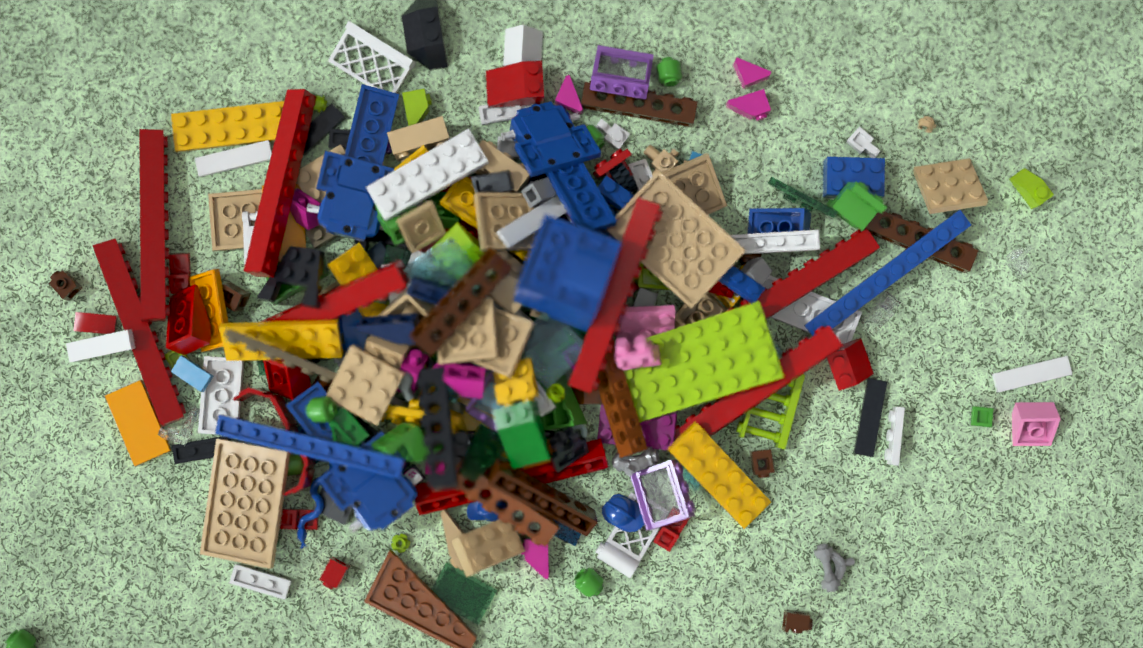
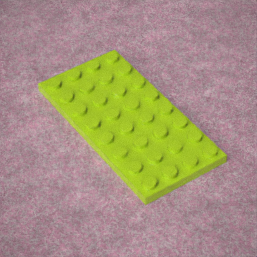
M760 301L648 337L647 340L651 339L653 345H659L661 365L642 367L641 365V368L623 370L639 422L784 378Z

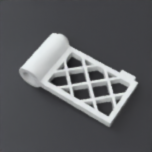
M631 492L628 498L635 501L636 494ZM647 497L648 503L654 506L652 509L657 508L664 512L661 518L655 520L654 523L665 520L669 510ZM615 526L604 544L601 542L596 549L597 558L631 578L659 528L653 529L651 535L642 538L641 531L638 530L640 539L629 541L627 532L624 531L626 542L618 544L612 539L616 532L623 530ZM641 542L642 550L639 555L631 551L630 543Z

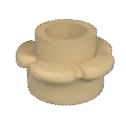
M924 116L918 120V129L922 130V126L927 127L925 132L931 133L933 128H936L934 119L929 116Z

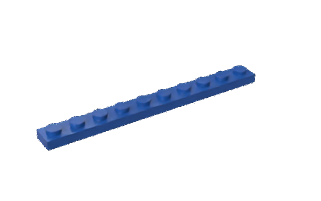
M608 176L598 186L604 199L620 211L635 196ZM733 265L718 280L751 304L755 303L765 290V287Z
M961 210L956 211L804 325L812 337L816 335L814 332L823 325L825 328L830 326L833 329L972 224Z
M218 415L215 431L217 435L398 479L402 478L406 458L228 415Z

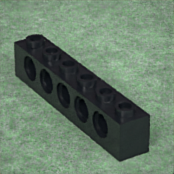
M444 367L420 370V376H417L418 388H422V395L419 396L420 407H424V415H421L422 426L426 427V435H423L424 446L428 447V454L425 455L426 466L430 467V474L427 475L428 486L432 487L435 492L459 488L448 385L443 380ZM437 386V392L429 394L428 390L430 387ZM433 406H440L438 413H430V409ZM435 425L442 426L440 433L434 434L432 432ZM437 445H444L442 453L437 454L434 452ZM440 464H445L446 471L442 474L437 473V467Z

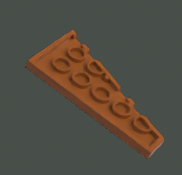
M390 549L364 602L452 648H472L477 635Z

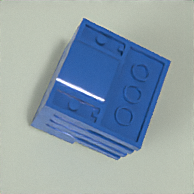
M545 214L517 285L513 301L548 314L553 320L587 332L597 312L621 242Z

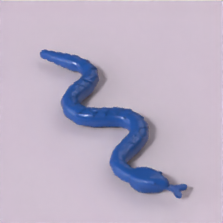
M318 478L313 480V483L310 485V494L316 502V509L305 514L300 519L297 537L302 542L301 549L303 546L306 547L304 543L307 536V531L304 528L305 523L318 518L324 508V501L317 491L320 485Z

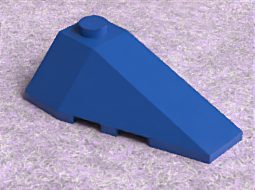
M357 308L350 315L346 316L344 313L339 316L340 333H344L345 340L342 348L346 350V353H348L351 345H355L365 351L366 341L370 334L359 331L356 328L362 318Z

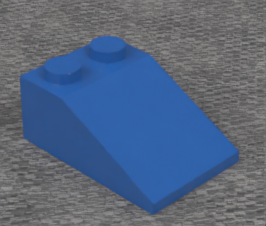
M805 208L749 209L747 234L810 230L811 213Z

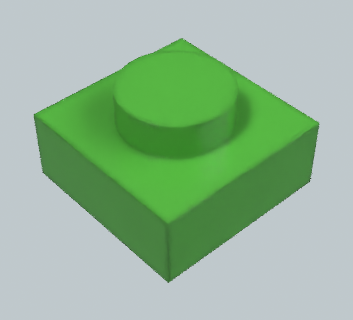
M972 406L970 425L992 428L994 408Z

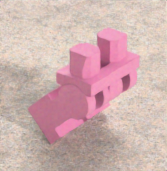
M645 335L635 337V342L630 343L625 338L617 339L615 359L619 369L629 370L641 368V365L642 367L661 365L659 345H653L652 340H647Z

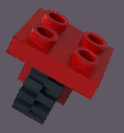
M620 148L609 156L611 158L610 161L607 162L604 159L594 167L595 171L592 174L596 179L604 175L611 178L630 193L637 189L636 182L632 177L633 173L625 162V159L632 155L628 148L624 151Z

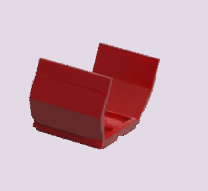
M248 387L232 398L233 401H244L255 394L270 398L286 430L302 433L296 426L297 422L294 416L286 407L287 403L279 394H273V392L260 388ZM300 455L305 465L299 485L283 493L284 496L301 492L310 487L315 472L313 468L317 464L316 458Z

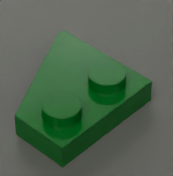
M344 407L337 410L334 419L329 422L333 441L358 446L370 436Z

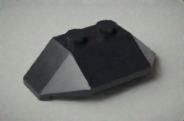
M415 0L401 16L407 53L428 70L448 68L438 1Z

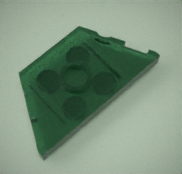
M773 177L767 183L784 195V200L790 203H795L796 201L801 204L800 208H805L809 212L813 210L831 218H835L838 212Z

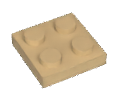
M431 201L426 202L396 220L412 253L446 234L435 206Z

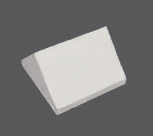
M524 24L505 29L503 66L523 61H541L543 31Z

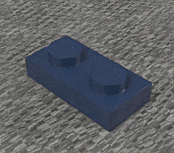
M413 275L406 295L437 305L451 290V287Z

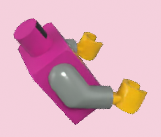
M414 349L409 351L399 370L405 372V375L396 391L402 393L405 399L410 401V409L421 410L419 399L414 398L415 392L418 389L417 376H420V370L433 368V362L423 351Z

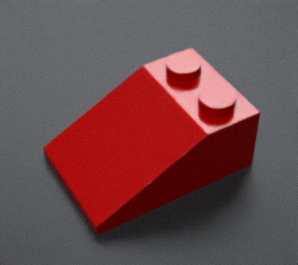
M542 60L523 61L487 70L488 108L532 106L544 103Z
M194 284L170 296V316H168L166 349L187 355L210 344L211 324L198 285Z

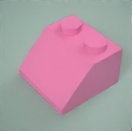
M1015 402L1012 412L1013 446L1052 445L1061 419L1054 402Z

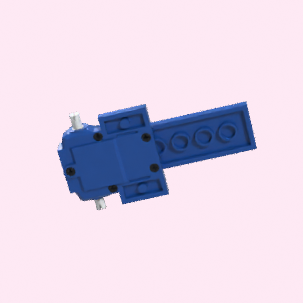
M362 84L345 155L325 150L316 189L325 191L326 196L320 206L308 203L307 211L318 214V223L326 229V233L364 242L365 239L374 238L379 229L383 230L377 219L378 213L375 202L366 187L394 171V168L383 166V161L389 140L387 132L391 131L399 94Z
M551 101L517 110L516 116L511 119L510 131L501 133V138L503 141L512 139L514 142H518L515 143V150L530 177L546 174L574 225L592 232L616 226L617 219L583 163L599 158L601 151L585 124L575 127L572 123L573 121L580 120V115L578 113L569 114L563 105H553Z
M317 382L288 403L286 407L308 435L333 441L329 422L315 423L306 414V406L312 398L327 395L320 383ZM383 431L365 443L363 441L357 447L374 450L371 443L383 436ZM398 451L396 453L391 454L402 457ZM332 462L329 463L333 468L318 478L320 484L341 511L350 505L355 510L357 520L348 526L349 529H352V533L362 526L369 531L377 529L383 531L414 506L412 502L417 496L414 486L423 480L422 477H419V473L410 480L404 475L398 479Z

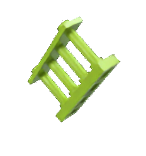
M801 375L788 384V387H791L789 395L786 394L784 396L775 393L767 398L783 403L786 406L784 413L777 414L756 407L752 408L744 414L743 420L738 422L736 432L739 433L738 437L744 438L745 433L773 440V443H776V448L786 449L805 375ZM750 414L777 421L778 424H781L779 432L776 431L774 433L749 426Z

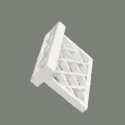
M348 21L345 26L347 29L328 62L371 87L378 88L375 85H380V89L384 90V83L393 82L394 89L392 92L397 93L416 62ZM349 35L355 38L357 46L347 48L345 41ZM369 46L372 56L363 58L361 48ZM358 49L360 59L350 61L348 51ZM345 52L347 62L339 64L334 61L339 53ZM385 56L388 66L379 68L376 58ZM373 59L376 69L366 71L364 61ZM361 62L363 72L353 73L351 64ZM392 67H403L405 69L403 74L394 78ZM389 68L391 79L382 81L380 71ZM377 72L379 82L372 84L368 82L367 74Z

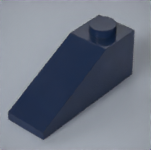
M418 313L362 317L356 328L359 331L384 340L410 346L415 343L409 334L420 323Z

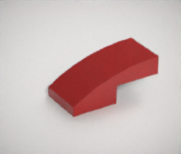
M170 253V294H176L190 287V253Z
M75 312L73 331L99 334L115 333L116 316Z
M673 506L666 519L680 515V509ZM690 518L661 527L653 542L670 552Z
M282 509L279 529H298L300 519L305 514L314 510ZM319 517L307 521L304 528L306 530H318Z

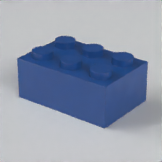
M827 156L823 161V198H836L847 182L855 181L866 185L869 188L867 192L883 198L885 193V158Z

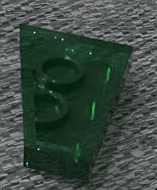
M480 423L474 432L457 473L472 482L477 481L505 452L499 434Z

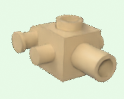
M650 144L643 152L653 161L651 163L655 169L652 173L653 176L658 170L662 173L678 166L676 156L679 152L674 148L670 153L665 149L660 153Z

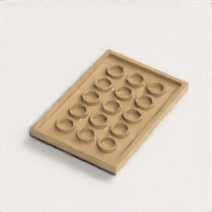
M658 170L615 216L617 225L606 230L621 242L638 197L660 205V211H663L659 223L655 222L653 229L656 232L653 240H649L646 248L649 251L646 259H641V263L692 309L746 250Z
M221 438L216 439L200 554L269 569L274 568L290 452Z

